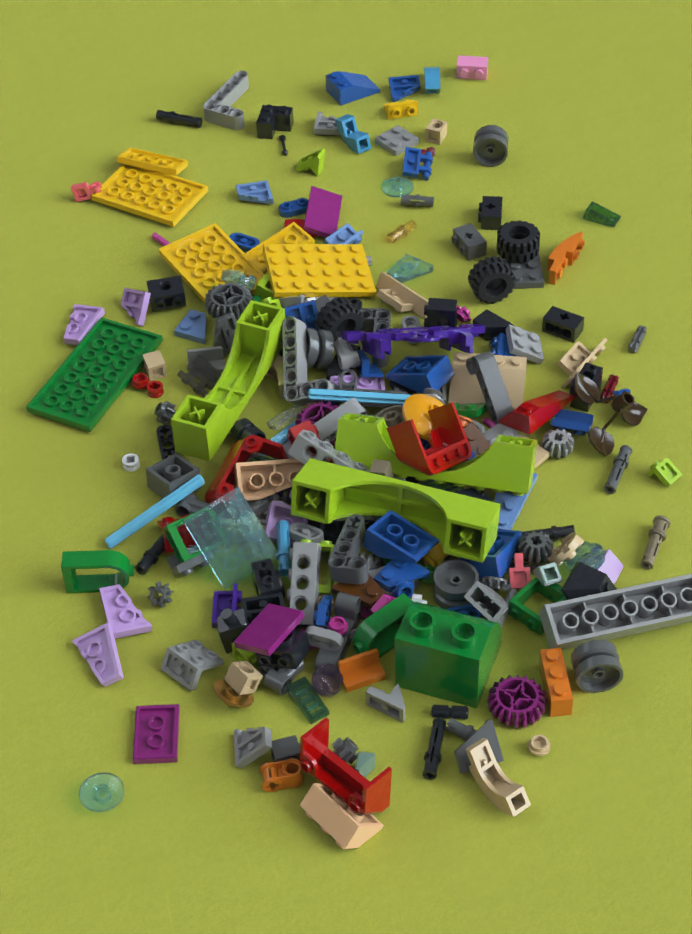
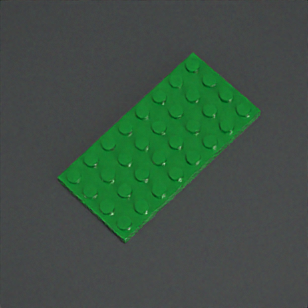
M101 317L26 406L27 412L91 432L132 381L133 376L144 366L142 354L154 352L163 342L162 335Z

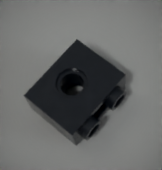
M181 275L146 281L148 292L151 293L150 304L152 312L186 306Z
M429 298L428 305L424 306V315L427 316L424 319V327L447 325L457 327V300Z
M585 363L580 374L594 381L599 390H601L603 367ZM573 379L570 394L574 395L575 399L571 401L570 407L588 412L592 405H587L578 398L574 389Z
M271 558L252 562V579L257 596L282 592L284 598L282 579L279 571L274 569Z
M293 629L270 656L255 653L258 664L297 669L310 649L306 631Z

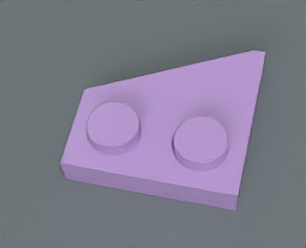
M124 288L121 301L122 307L127 310L130 317L136 319L135 323L137 325L144 326L151 293Z

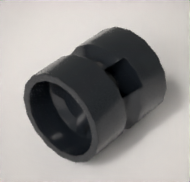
M247 418L238 420L231 429V436L236 441L250 435H257L266 439L265 433Z

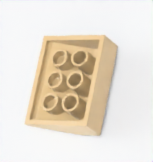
M454 352L452 368L455 374L451 377L448 403H486L476 374L471 375L466 367V359L479 354ZM494 355L512 408L515 409L523 403L527 357Z

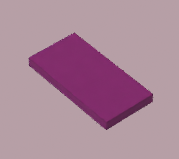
M311 186L303 230L324 238L336 232L342 195Z

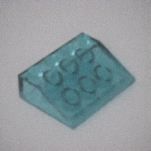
M239 487L183 520L224 590L232 586L233 583H237L252 574V562L271 558V561L276 559L278 551Z

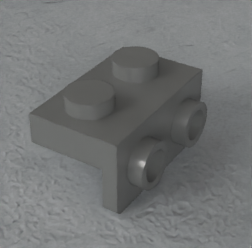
M201 542L188 548L187 551L191 554L205 546ZM211 549L179 564L176 555L167 558V562L175 577L180 574L184 577L194 572L193 568L197 566L203 568L211 564L210 560L215 555Z

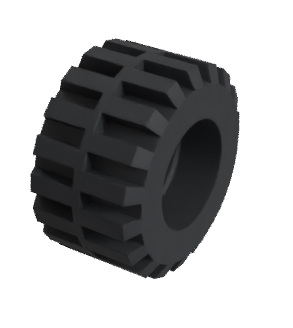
M517 220L500 226L497 231V253L502 259L512 263H523L535 259V256L538 255L540 231H538L534 224Z
M492 256L491 258L486 257L485 260L478 261V264H474L473 269H470L468 282L479 301L486 304L491 302L493 304L496 301H502L503 298L508 297L509 293L513 292L512 288H515L516 278L505 259Z
M342 297L334 298L331 302H327L320 309L321 311L317 313V318L315 319L317 331L329 330L332 332L334 342L342 337L343 331H360L364 322L363 314L347 298Z

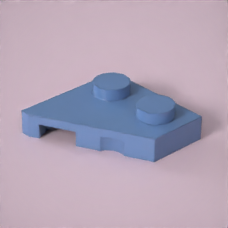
M267 180L236 185L239 200L274 204Z
M190 309L174 330L175 336L205 344L206 313Z

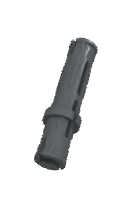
M627 445L620 447L618 456L613 460V468L604 486V491L608 494L616 492L624 469L629 465L628 459L632 453V448Z

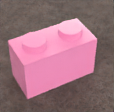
M458 55L456 78L487 79L488 57Z

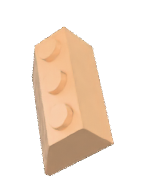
M313 783L300 804L306 811L305 814L319 823L321 830L331 835L336 840V844L343 849L360 847L384 826L372 814L353 812L348 804L322 783Z

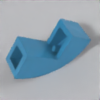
M424 67L425 94L440 93L439 67Z
M346 114L335 119L341 137L351 150L360 154L371 149L368 133L357 130L353 115Z

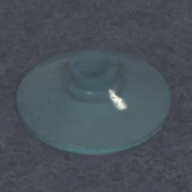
M401 176L390 177L384 180L381 185L383 193L390 197H401V194L409 195L414 188L411 180Z
M94 774L81 785L79 791L80 801L90 811H109L122 801L125 791L121 779L114 774Z

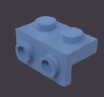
M347 223L327 237L323 243L359 244L362 241L361 237L364 232L360 230L357 233Z

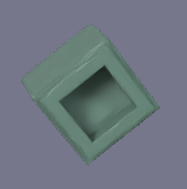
M556 562L539 566L533 570L534 575L544 587L563 581Z
M359 752L357 754L355 770L366 777L375 768V753Z

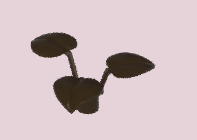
M579 372L575 375V392L578 398L585 404L592 405L594 401L600 403L613 400L612 408L616 413L604 425L602 430L599 427H593L588 434L592 446L603 456H608L614 449V439L610 433L605 432L607 427L620 413L622 419L627 424L637 426L648 409L634 402L633 396L626 391L618 397L614 394L611 397L598 399L600 397V390L597 384Z

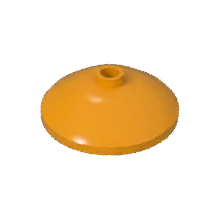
M413 394L403 403V418L405 421L413 419L419 437L428 441L429 432L434 430L428 411L444 404L430 395Z

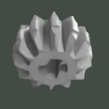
M558 428L555 431L550 429L548 433H544L541 446L550 452V458L557 457L559 460L560 457L566 458L567 455L571 454L574 440L571 433H566L565 429L562 431L558 430Z

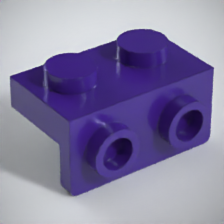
M233 583V591H214L212 628H218L217 618L224 609L230 608L232 611L241 609L238 605L241 603L242 591H238V583Z

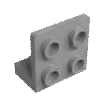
M192 640L168 647L161 670L191 691L196 689L202 671L223 665L224 660L216 652L210 651L203 646L202 642Z

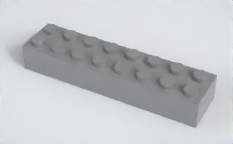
M692 574L544 605L539 615L550 649L561 648L564 650L578 647L591 640H610L692 622Z

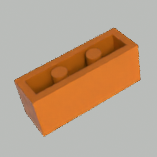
M541 649L539 669L550 717L572 715L573 696L562 649Z

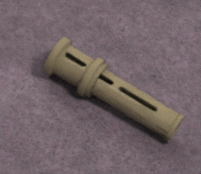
M662 515L654 517L653 528L648 533L649 542L640 566L646 570L653 568L660 544L666 539V530L671 525V521Z

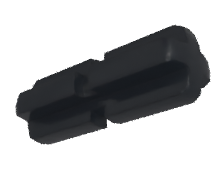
M434 704L431 711L432 717L448 718V716H451L453 719H468L469 714L467 706H452L450 708L449 705Z

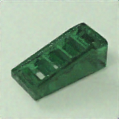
M593 201L583 215L585 220L615 227L621 218L620 215Z
M302 677L288 685V696L311 724L329 715V710L306 677ZM319 708V710L315 711L314 713H310L312 710Z

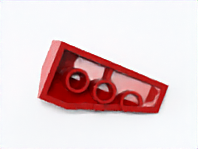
M558 390L525 401L500 419L499 422L531 435L573 401L575 396Z

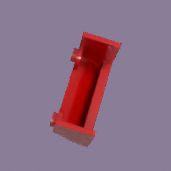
M454 402L428 411L434 430L429 432L428 442L431 448L427 450L423 448L413 419L386 428L396 457L400 462L431 476L471 457V447Z
M250 435L236 441L230 448L205 493V501L217 505L218 511H234V513L238 514L239 519L255 520L248 506L233 501L236 495L233 475L235 463L247 462L250 455L257 452L278 460L288 459L282 444L257 435Z
M327 717L300 737V766L305 773L311 774L348 804L353 812L359 814L381 813L389 807L392 768L387 767L372 781L366 779L328 748L329 719Z

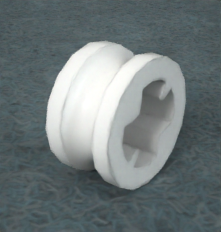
M129 453L123 456L122 463L125 471L133 472L139 469V457L136 454Z

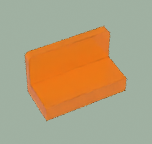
M377 648L338 661V676L346 693L386 679V673L379 662V651Z

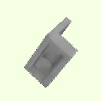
M222 346L187 350L190 378L222 374L225 368Z

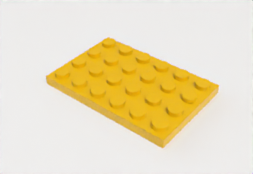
M123 164L101 185V192L94 193L91 197L93 201L174 227L208 192V186L175 175Z
M216 223L158 249L159 255L179 276L181 275L183 281L204 303L208 290L212 289L213 286H218L219 283L225 284V282L227 284L233 282L234 284L240 283L241 286L245 285L252 296L255 294L258 282L265 275Z
M263 244L262 250L274 297H295L299 295H305V297H322L323 295L327 297H375L376 289L362 244Z

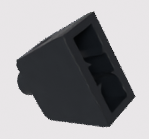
M226 608L217 618L218 633L227 654L233 652L232 643L255 619L246 609L232 611L230 608Z

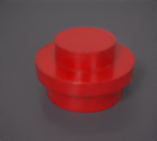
M137 373L133 376L131 384L135 389H144L150 381L146 374Z

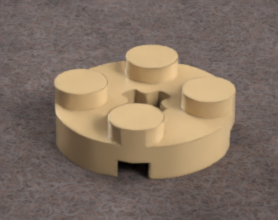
M570 533L561 540L562 544L553 548L551 557L547 559L549 563L556 562L557 567H559L565 559L570 561L577 554L575 549L584 543V540L577 533Z

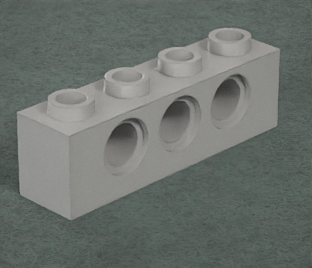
M303 429L298 434L287 453L303 464H306L310 458L327 462L326 457H329L333 460V464L369 472L364 464L353 461L348 454L337 451L333 448L332 444L327 441H321L309 430ZM309 447H314L317 454L312 453Z
M294 542L293 548H290L292 568H289L288 579L291 581V589L287 591V600L290 601V608L297 609L300 601L307 602L306 608L301 610L305 617L296 626L299 628L315 626L313 615L314 610L318 611L321 546L319 543ZM303 560H308V567L300 569V563ZM301 581H308V586L305 589L300 590L298 588Z

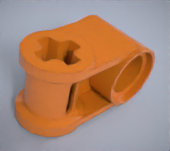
M297 759L268 762L260 767V773L263 775L264 781L262 789L266 792L297 788L304 782L303 770L300 766V761Z

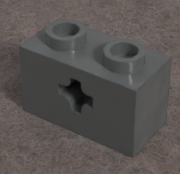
M471 223L453 229L452 243L468 261L486 255L487 241Z

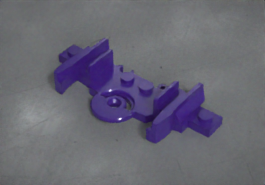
M481 324L459 325V327L447 325L401 329L389 328L378 329L376 332H364L362 330L343 331L342 339L348 341V344H358L360 341L364 352L379 359H384V353L391 355V340L410 342L439 341V347L447 351H451V347L466 353H473V337L479 336V333H485V326Z

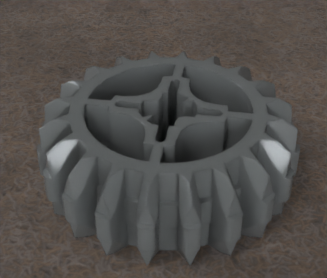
M219 283L218 286H213L212 289L208 290V294L205 297V307L208 314L212 315V318H219L229 312H233L238 320L252 300L249 289L245 285L241 286L240 283Z

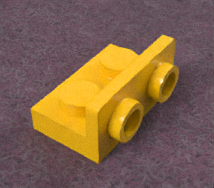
M414 100L384 104V111L388 120L418 115V102Z

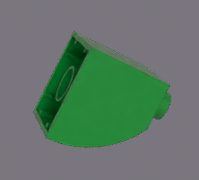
M420 602L411 603L395 636V686L399 684L400 688L478 708L502 644L500 624Z

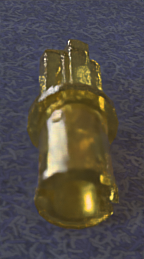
M410 220L403 226L399 225L396 230L387 235L388 240L391 243H395L400 238H405L409 232L417 227V224L414 220Z

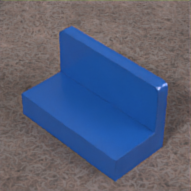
M355 350L358 352L360 366L355 368L361 377H383L381 369L377 364H370V359L363 350Z

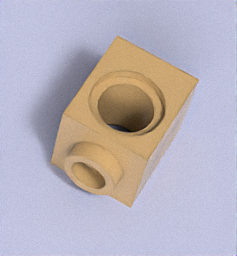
M432 118L426 127V142L440 145L447 135V121Z
M160 350L142 354L144 368L150 381L167 377L166 364Z
M248 661L232 662L229 666L224 680L239 695L255 693L263 675Z

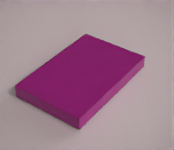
M269 603L234 641V646L238 649L270 656L305 617L304 613L301 610Z
M179 704L136 706L133 764L178 762Z

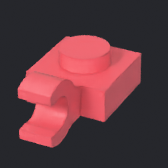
M100 181L94 182L89 186L87 182L71 186L76 202L91 199V195L101 192L100 188H102Z
M515 553L513 555L515 568H509L510 589H523L531 582L530 567L523 566V553Z

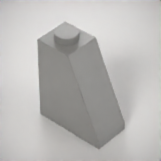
M479 581L464 596L490 621L497 622L508 609V603L497 592Z

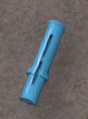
M281 520L276 523L278 546L276 559L279 562L280 576L287 577L289 568H291L289 522Z

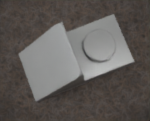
M399 684L394 687L389 695L381 689H376L372 686L366 691V705L404 723L405 704Z

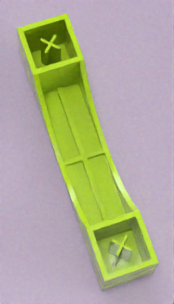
M254 300L250 301L236 322L231 351L222 375L214 388L204 398L188 394L171 418L175 452L209 462L212 460L283 348L282 325L285 319V308Z
M346 412L338 419L335 449L339 452H345L353 461L364 464L367 470H370L373 460L376 459L390 461L393 474H396V477L399 478L411 476L415 477L418 481L431 479L435 480L434 482L438 484L451 482L458 487L471 485L474 489L478 490L491 488L494 492L498 493L511 491L512 494L517 496L528 494L532 486L538 440L499 434L493 444L477 457L428 476L397 459L384 418Z
M312 458L307 461L292 480L291 515L329 524L335 519L354 514L384 516L388 511L392 510L409 522L427 530L437 538L442 546L443 553L481 563L484 562L497 538L501 506L499 503Z

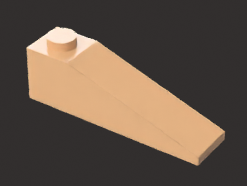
M297 459L235 463L233 475L239 502L261 500L292 487V480L305 464Z

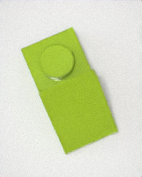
M322 148L301 158L295 166L296 170L300 172L311 168L315 175L318 176L324 168L325 149Z

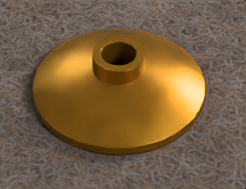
M224 679L217 680L213 685L214 693L227 706L247 708L254 701L252 693L239 695Z

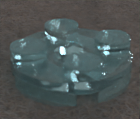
M223 270L221 276L223 282H227V284L231 282L234 284L240 283L241 286L245 285L249 290H253L257 280L252 275H249L248 278L244 275V272L236 270H226V272Z
M584 541L575 550L577 554L570 561L566 559L564 561L570 573L576 562H582L598 570L606 560L604 556L606 552L600 544H590L588 541Z

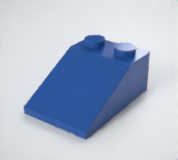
M342 71L325 75L326 91L340 106L380 92V89L366 75Z
M447 355L406 356L386 374V378L423 394L426 388H433L439 391L455 373Z
M390 510L366 530L363 547L381 558L416 563L435 547L439 540Z
M498 529L497 538L483 563L461 557L460 560L473 565L479 574V578L484 576L501 578L509 569L522 536V531Z

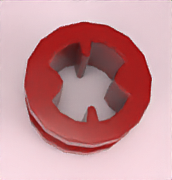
M151 381L147 384L149 397L159 398L164 394L162 382Z

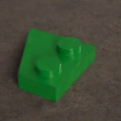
M454 403L458 415L468 418H477L488 411L486 403Z

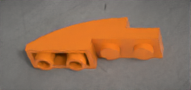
M583 232L576 233L565 239L550 254L547 267L549 284L555 285L557 280L562 277L563 268L566 269L567 265L572 266L574 261L578 260L580 250H583L585 245Z

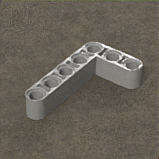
M237 71L204 103L205 121L233 130L244 128L243 111L231 106L249 88L248 73L246 71Z
M293 316L286 317L282 325L284 398L286 401L297 406L307 405V403L313 404L314 401L321 402L322 400L309 399V389L339 390L338 386L326 379L307 382L306 324Z

